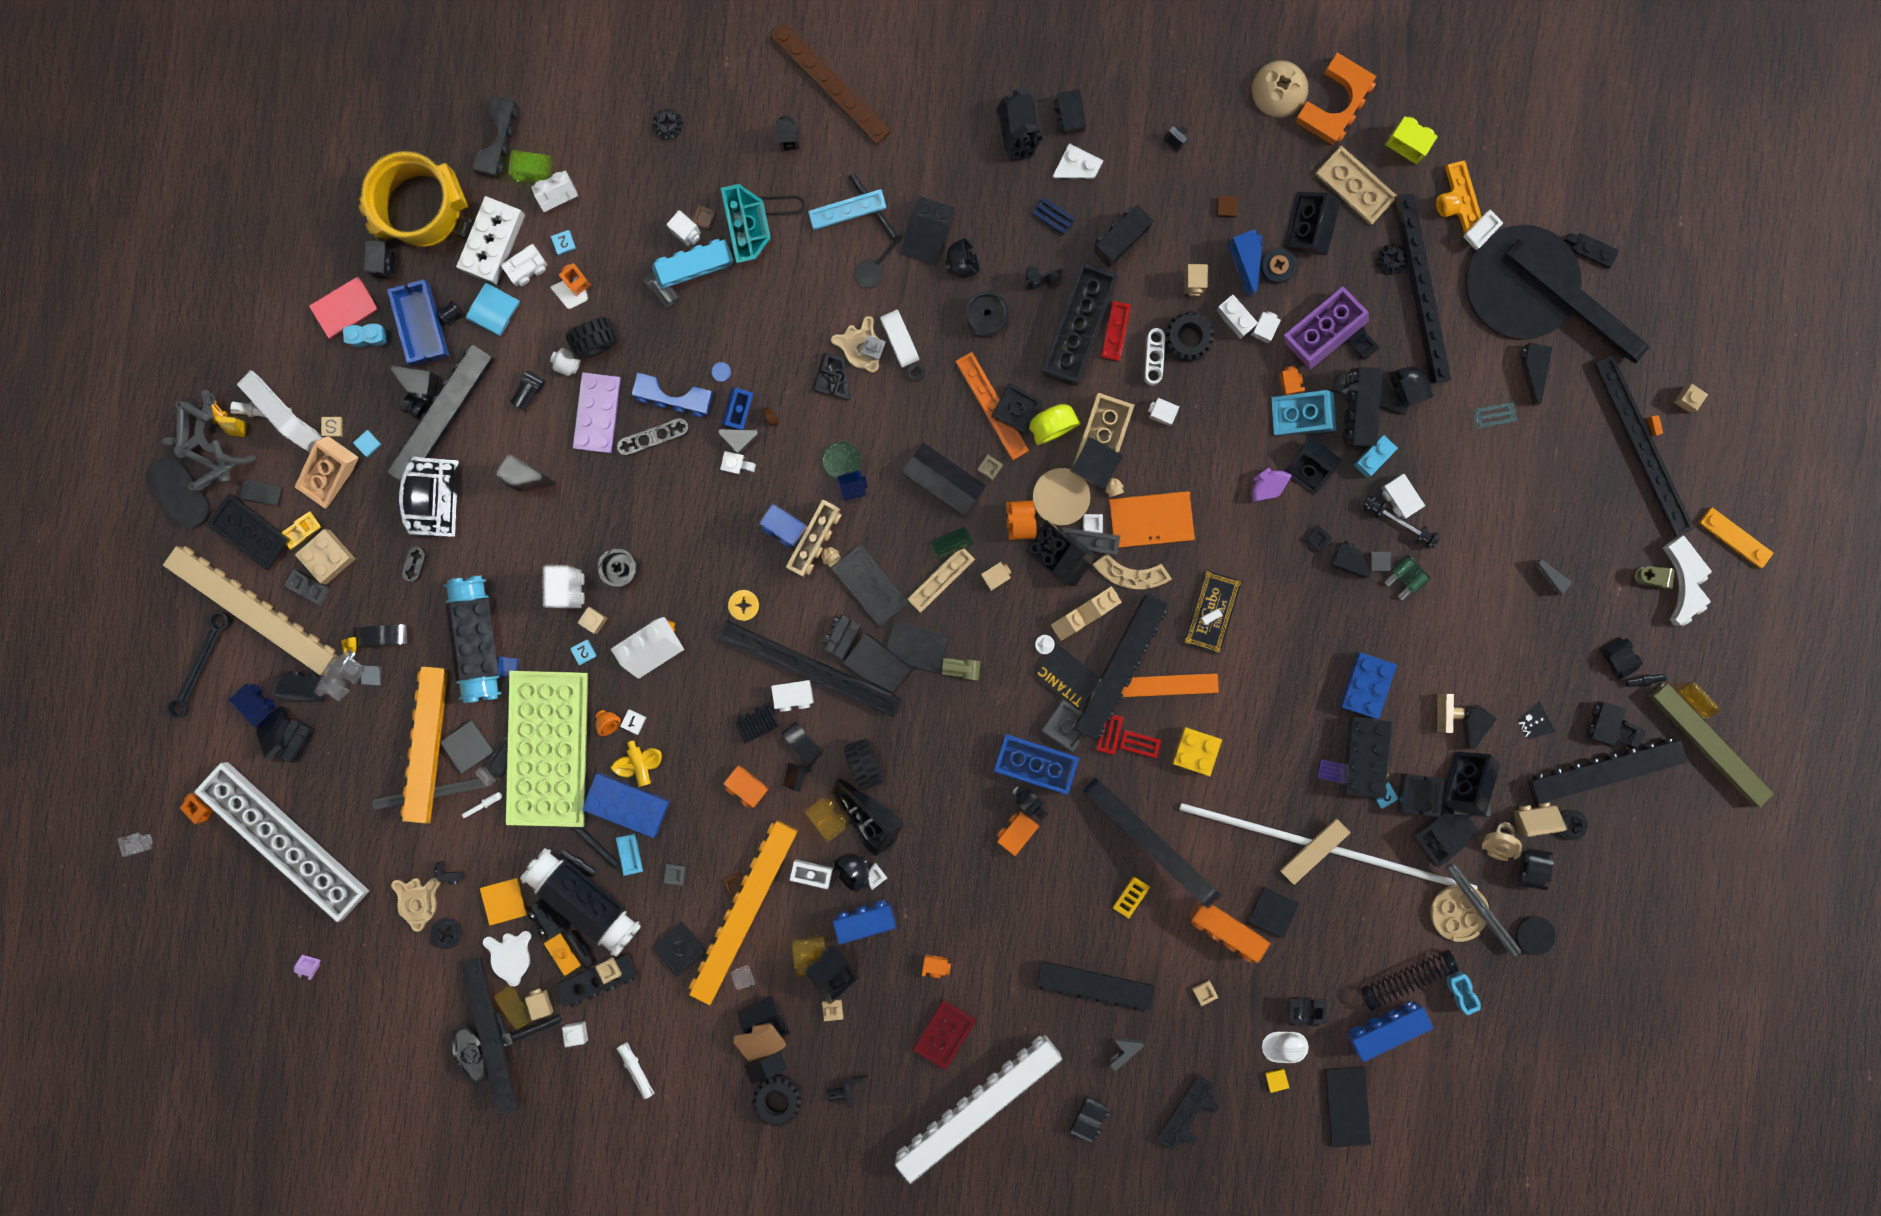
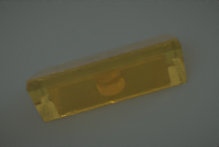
M1688 682L1679 690V694L1704 719L1721 711V708L1696 682Z

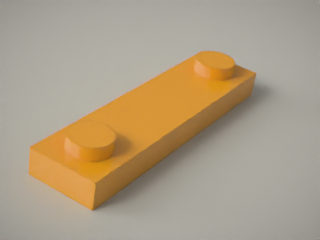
M1712 507L1707 510L1699 521L1701 526L1759 569L1763 568L1774 554Z

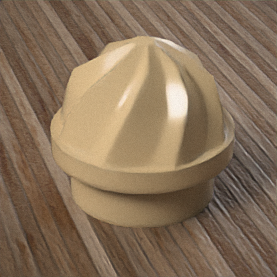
M1112 478L1107 484L1105 492L1108 493L1110 498L1124 493L1122 489L1124 486L1118 479Z
M832 547L825 548L822 551L823 563L829 567L834 566L841 559L839 551Z

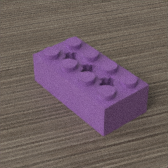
M1341 287L1284 335L1285 344L1311 370L1368 323L1369 312L1344 287Z

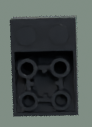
M1048 520L1044 522L1036 537L1033 538L1025 550L1060 582L1069 586L1077 585L1096 557L1085 545Z
M1447 807L1441 811L1440 817H1433L1413 832L1411 836L1432 865L1439 868L1454 857L1480 831L1468 815H1453V809Z

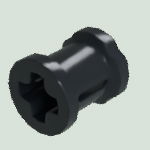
M462 216V222L454 233L467 240L475 221Z
M452 300L450 305L442 311H437L438 315L447 325L456 316L463 314Z

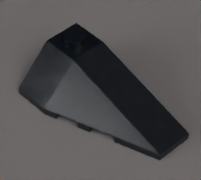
M840 778L830 791L841 810L850 817L851 822L849 823L852 828L856 827L861 835L859 839L862 844L875 857L897 837L904 825L891 810Z

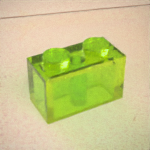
M512 150L508 173L517 181L530 179L536 183L540 180H546L551 176L553 159L550 155Z

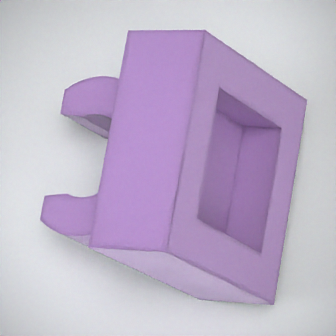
M302 955L294 966V973H298L300 978L302 975L308 976V980H311L319 968L321 960Z

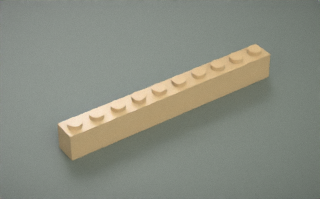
M187 546L175 547L163 564L164 567L319 675H326L339 657L334 653L335 649L327 644L323 646L319 643L320 639L311 633L308 635L303 632L304 628L295 622L294 624L290 623L285 614L273 611V606L266 601L260 602L256 599L257 595L255 593L240 588L241 584L236 580L227 579L225 577L226 573L218 568L213 569L210 567V562L202 557L197 558L193 555L194 551Z

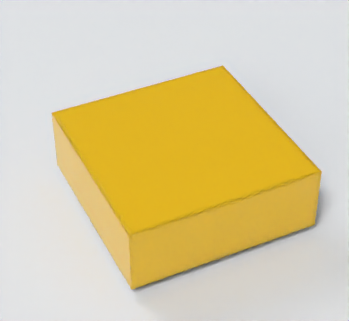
M1284 1068L1265 1073L1270 1093L1289 1088Z

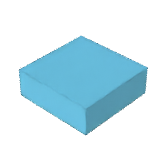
M369 430L365 431L354 442L366 457H369L382 445Z

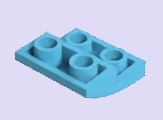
M485 283L473 302L466 319L500 337L510 323V317L519 306V300Z

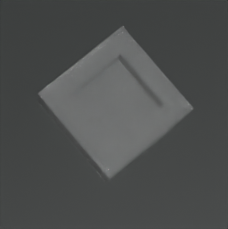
M485 767L475 771L486 787L496 782Z
M749 965L730 972L736 990L755 984Z

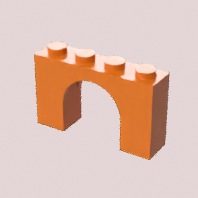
M1338 52L1324 74L1345 87L1349 95L1348 108L1343 112L1332 114L1307 101L1295 120V123L1331 145H1334L1336 141L1341 142L1346 134L1344 128L1346 125L1350 126L1356 117L1354 115L1355 110L1362 108L1366 101L1363 97L1366 93L1370 94L1376 85L1373 82L1376 78L1374 74Z

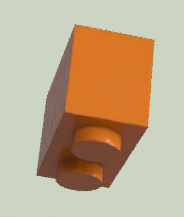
M740 765L736 767L724 782L725 790L733 796L737 794L742 798L740 802L748 808L750 806L754 808L769 790L767 786Z
M1022 811L1019 813L1015 812L1008 820L1011 822L1008 827H1002L996 835L999 837L997 842L1014 856L1018 854L1039 827L1036 822Z

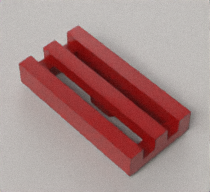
M1112 716L1105 746L1101 748L1103 733L1102 737L1098 738L1096 751L1115 755L1124 717ZM1118 720L1112 750H1109L1114 721Z
M1124 730L1119 749L1157 759L1161 740ZM1130 735L1156 742V746L1130 740L1126 737ZM1125 742L1153 749L1154 754L1124 746Z

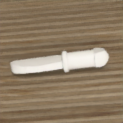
M497 792L486 799H482V803L463 813V818L468 817L483 807L487 808L489 805L500 800L502 794Z

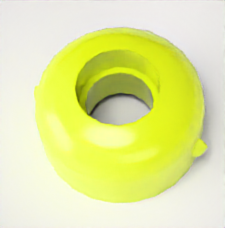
M1059 404L1036 415L1031 420L1029 429L1034 435L1036 444L1040 445L1068 433L1079 426L1080 423L1071 406Z

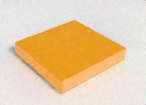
M518 878L480 888L489 925L527 915Z

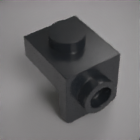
M445 861L437 862V866L434 867V875L437 877V882L447 881L448 885L459 884V881L465 879V871L445 872Z

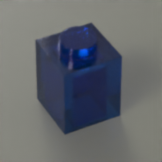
M860 470L838 476L844 501L866 496L865 488H868L866 477L861 476Z

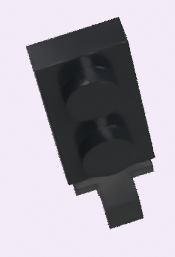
M1569 233L1564 240L1573 246L1572 250L1575 251L1574 253L1606 268L1612 267L1619 252L1618 249L1581 233L1578 236Z

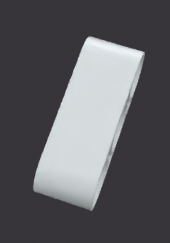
M898 309L881 316L880 320L901 367L919 361L916 349Z
M1159 328L1152 329L1146 338L1144 381L1150 386L1157 385L1163 376L1165 333ZM1158 334L1161 338L1160 342H1153L1151 335ZM1157 353L1159 355V361H1152L1150 359V354ZM1148 373H1157L1158 380H1150L1148 377Z

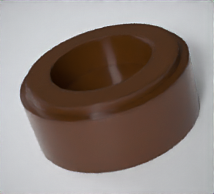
M769 406L763 409L762 412L771 426L779 423Z

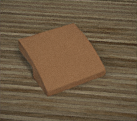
M771 1024L753 1026L752 1033L734 1036V1044L749 1062L768 1057L786 1047L785 1041Z

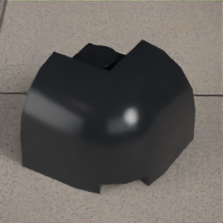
M1411 366L1403 367L1388 374L1393 389L1400 391L1405 407L1435 397L1427 376L1418 368Z

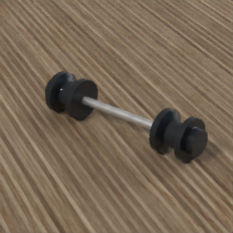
M1376 495L1368 496L1364 501L1365 512L1371 510L1375 513L1376 519L1382 513L1417 533L1415 542L1422 541L1426 543L1425 548H1434L1439 542V533L1428 532L1426 525L1419 531L1384 510L1387 502H1378Z

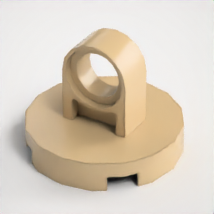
M1504 822L1498 826L1496 832L1489 833L1483 838L1482 849H1486L1488 851L1487 854L1495 859L1508 861V857H1514L1515 860L1521 855L1522 844L1514 837V827ZM1507 829L1510 832V835L1506 833H1501L1500 830Z

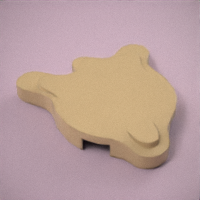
M867 316L864 318L860 330L850 325L845 334L833 335L831 342L843 350L846 359L851 365L874 373L879 369V360L861 354L868 335L878 338L873 330L874 319L871 316Z
M437 877L431 878L425 886L421 885L418 878H414L408 883L395 880L391 884L392 889L398 896L397 907L400 916L408 921L407 923L410 924L412 930L416 932L423 930L425 924L436 912L437 900L435 894L441 882H437Z

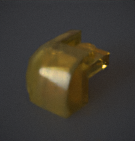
M809 935V938L792 940L796 978L807 977L805 972L809 964L814 961L816 962L821 957L822 952L825 950L824 936Z

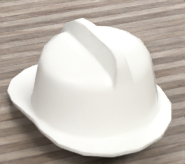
M1272 1032L1265 1037L1262 1044V1050L1266 1058L1277 1063L1300 1062L1307 1055L1309 1048L1306 1038L1297 1032Z

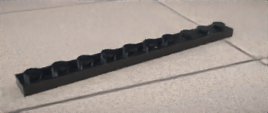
M1414 194L1398 195L1394 198L1432 384L1447 382L1451 380L1415 196Z
M1614 355L1594 363L1674 536L1677 537L1695 529Z
M728 620L725 622L719 639L891 717H894L901 702V698Z

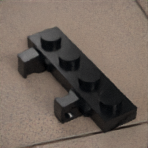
M1199 1074L1158 1135L1157 1140L1171 1150H1174L1179 1142L1183 1144L1184 1141L1194 1146L1198 1138L1190 1134L1189 1130L1191 1128L1189 1126L1200 1109L1203 1111L1206 1107L1214 1113L1219 1109V1105L1212 1101L1213 1096L1211 1095L1215 1084Z

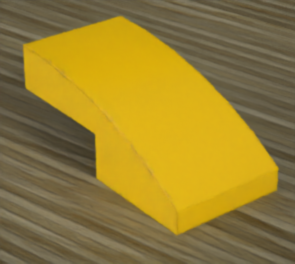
M309 511L294 521V524L282 533L291 539L287 546L290 550H293L316 533L321 526Z

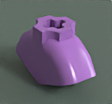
M1267 468L1253 478L1255 483L1251 490V503L1274 499L1281 495L1292 475L1284 471H1271L1270 468Z

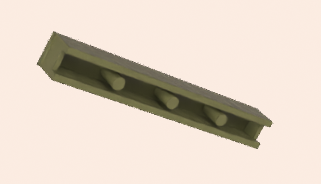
M1661 683L1651 694L1647 695L1753 807L1761 808L1773 795V792L1668 683L1666 685Z

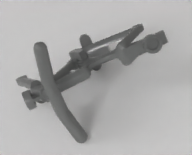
M208 390L201 391L203 409L187 401L176 402V438L166 437L162 439L165 446H175L174 453L177 457H188L213 470L195 482L190 483L188 486L190 490L202 491L217 479L219 483L231 481L229 471L232 468L256 460V456L253 454L245 457H231L223 454L219 441L213 440L210 444L205 439L203 428L205 423L214 420L211 405L215 404V397ZM189 414L197 417L195 435L190 439ZM200 445L206 451L214 452L218 464L191 450Z

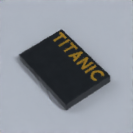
M1059 644L1056 645L1034 672L1038 678L1078 710L1093 693L1100 679Z

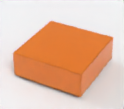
M1658 415L1646 418L1647 427L1652 437L1663 434Z

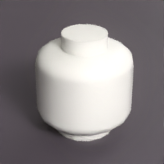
M565 348L559 349L558 352L554 351L550 362L553 363V370L566 376H570L572 373L575 374L580 364V360L574 358L572 351Z

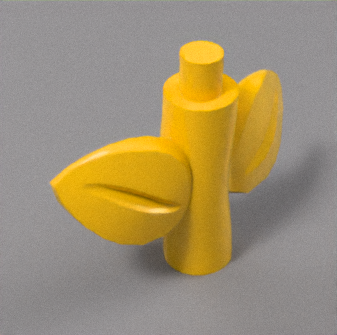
M634 740L627 742L629 748L627 750L628 756L616 760L610 767L611 771L623 778L635 775L638 787L650 784L648 770L656 769L662 759L661 751L649 748L641 752L640 747H636Z

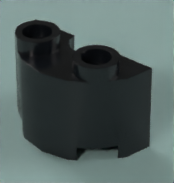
M1620 637L1599 648L1605 660L1611 665L1612 672L1618 681L1634 673L1643 665L1641 658L1633 652V645L1627 638L1623 640Z
M1311 997L1289 998L1288 1022L1290 1026H1301L1302 1022H1307V1025L1312 1027L1326 1024L1327 1000H1314Z

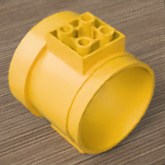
M410 152L394 153L378 161L367 174L363 185L362 197L359 198L361 203L359 209L362 215L367 217L368 222L366 226L370 234L373 233L376 238L384 239V241L395 237L417 247L432 246L446 239L458 222L459 211L468 207L455 172L446 163L436 166L429 159ZM429 176L438 179L443 189L444 199L441 210L433 222L416 232L407 233L394 230L389 219L388 206L395 189L402 182L412 177Z

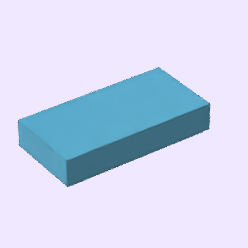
M636 834L617 837L616 842L623 875L643 872Z

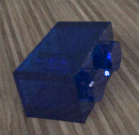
M245 684L229 701L257 728L276 710L274 708L275 704L272 700L265 698L261 694L262 690L256 684Z

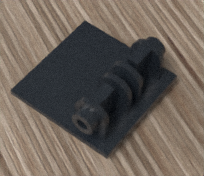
M1029 266L1025 275V290L1028 288L1035 290L1041 287V283L1047 281L1048 283L1058 281L1063 267L1040 276L1036 266Z

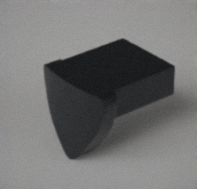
M788 763L783 786L793 791H800L804 773H809L811 766Z

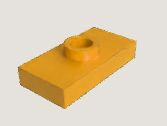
M562 933L544 943L564 976L582 965L576 954L574 955L572 952V948Z

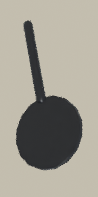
M901 235L897 237L877 262L874 260H864L857 265L854 276L860 286L872 288L880 283L883 272L879 264L902 239Z

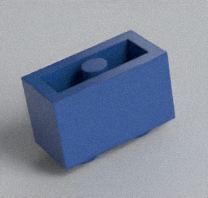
M731 387L721 424L743 430L753 393Z

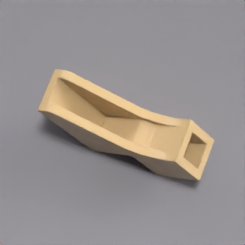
M1111 586L1060 618L1051 626L1062 641L1122 602Z

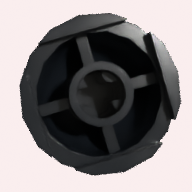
M964 238L953 243L948 248L947 260H945L948 271L952 270L960 278L972 277L980 272L976 253L973 254L970 250L973 246L968 239Z
M848 853L833 861L834 871L839 870V879L851 891L855 889V892H858L867 883L869 878L867 866L869 864L863 856L859 857L856 854Z

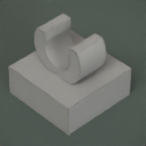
M868 335L861 354L880 360L886 341Z

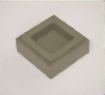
M987 454L977 471L993 481L1003 464Z

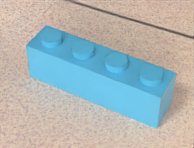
M715 239L709 242L707 246L697 245L691 248L689 252L679 251L668 259L661 257L655 260L656 263L653 264L652 270L661 290L729 267L734 259L726 239L722 241Z

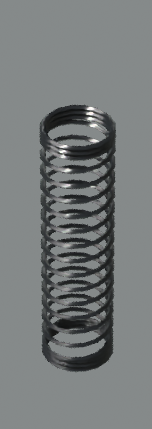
M1447 949L1443 951V953H1439V958L1436 955H1434L1433 960L1429 957L1427 959V962L1422 960V965L1420 963H1417L1416 967L1411 965V971L1408 968H1405V973L1400 970L1399 975L1397 973H1394V978L1390 975L1388 976V980L1383 978V984L1380 981H1377V986L1374 983H1372L1371 988L1367 985L1361 988L1362 996L1368 1008L1371 1011L1376 1009V1004L1371 993L1373 994L1378 1006L1381 1007L1374 992L1373 985L1379 992L1384 1004L1386 1005V1001L1381 993L1379 983L1385 990L1390 1002H1392V999L1386 989L1384 980L1391 988L1394 997L1398 999L1392 987L1390 978L1394 981L1400 995L1403 997V993L1400 987L1398 986L1396 976L1400 979L1406 993L1409 995L1408 989L1403 982L1401 972L1408 980V983L1413 992L1415 990L1409 980L1407 970L1412 975L1418 989H1420V986L1414 976L1412 967L1418 973L1424 987H1426V984L1419 972L1418 965L1424 971L1428 982L1432 984L1425 970L1424 962L1430 969V972L1434 980L1437 982V978L1433 970L1431 969L1429 959L1436 967V970L1441 979H1443V976L1436 965L1435 957L1441 963L1443 971L1448 977V972L1442 963L1440 954L1445 958V961L1452 974L1459 972V967L1453 954L1450 950Z

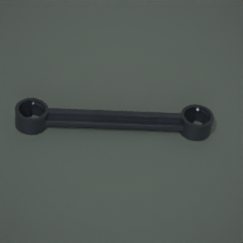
M215 612L209 617L208 624L210 629L177 698L169 701L166 710L169 716L182 718L189 713L188 700L221 632L226 631L231 625V618L228 614ZM217 615H223L226 621L224 627L218 629L219 627L216 624L217 619L215 617ZM176 701L181 702L184 707L180 715H177L174 710L175 706L173 704Z

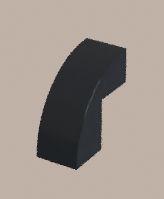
M407 624L354 628L356 647L408 644Z

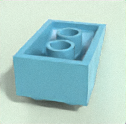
M1323 390L1272 397L1274 435L1313 434L1336 431L1333 392Z

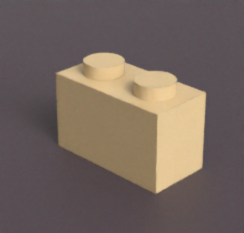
M1188 264L1184 270V294H1189V297H1200V294H1203L1207 289L1208 264Z

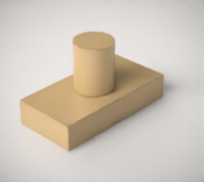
M1437 694V732L1453 733V719H1463L1465 715L1464 709L1454 708V694Z

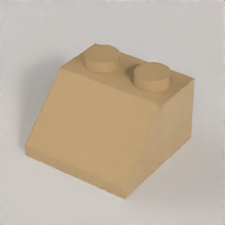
M1550 802L1538 804L1539 807L1531 808V805L1520 806V810L1514 811L1518 834L1535 836L1566 830L1558 807L1550 805Z

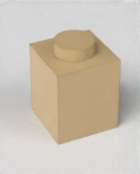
M1690 384L1682 389L1674 403L1691 413L1700 408L1708 394L1695 385Z
M999 562L982 573L981 576L992 591L1011 578L1009 574L1012 572L1006 563L1002 565Z
M588 607L578 621V624L593 634H597L608 618L594 608Z
M540 988L529 992L530 995L525 998L531 1020L548 1016L554 1012L547 990L541 991Z

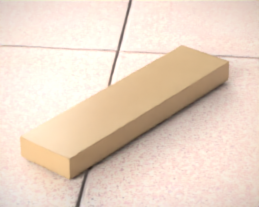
M961 546L907 600L921 613L975 559Z
M1335 818L1280 871L1295 885L1346 838L1350 831Z

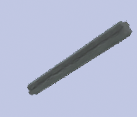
M485 778L435 787L433 798L485 788ZM403 794L372 800V806L375 810L405 804Z
M1454 863L1449 864L1446 867L1447 872L1513 957L1520 954V948Z

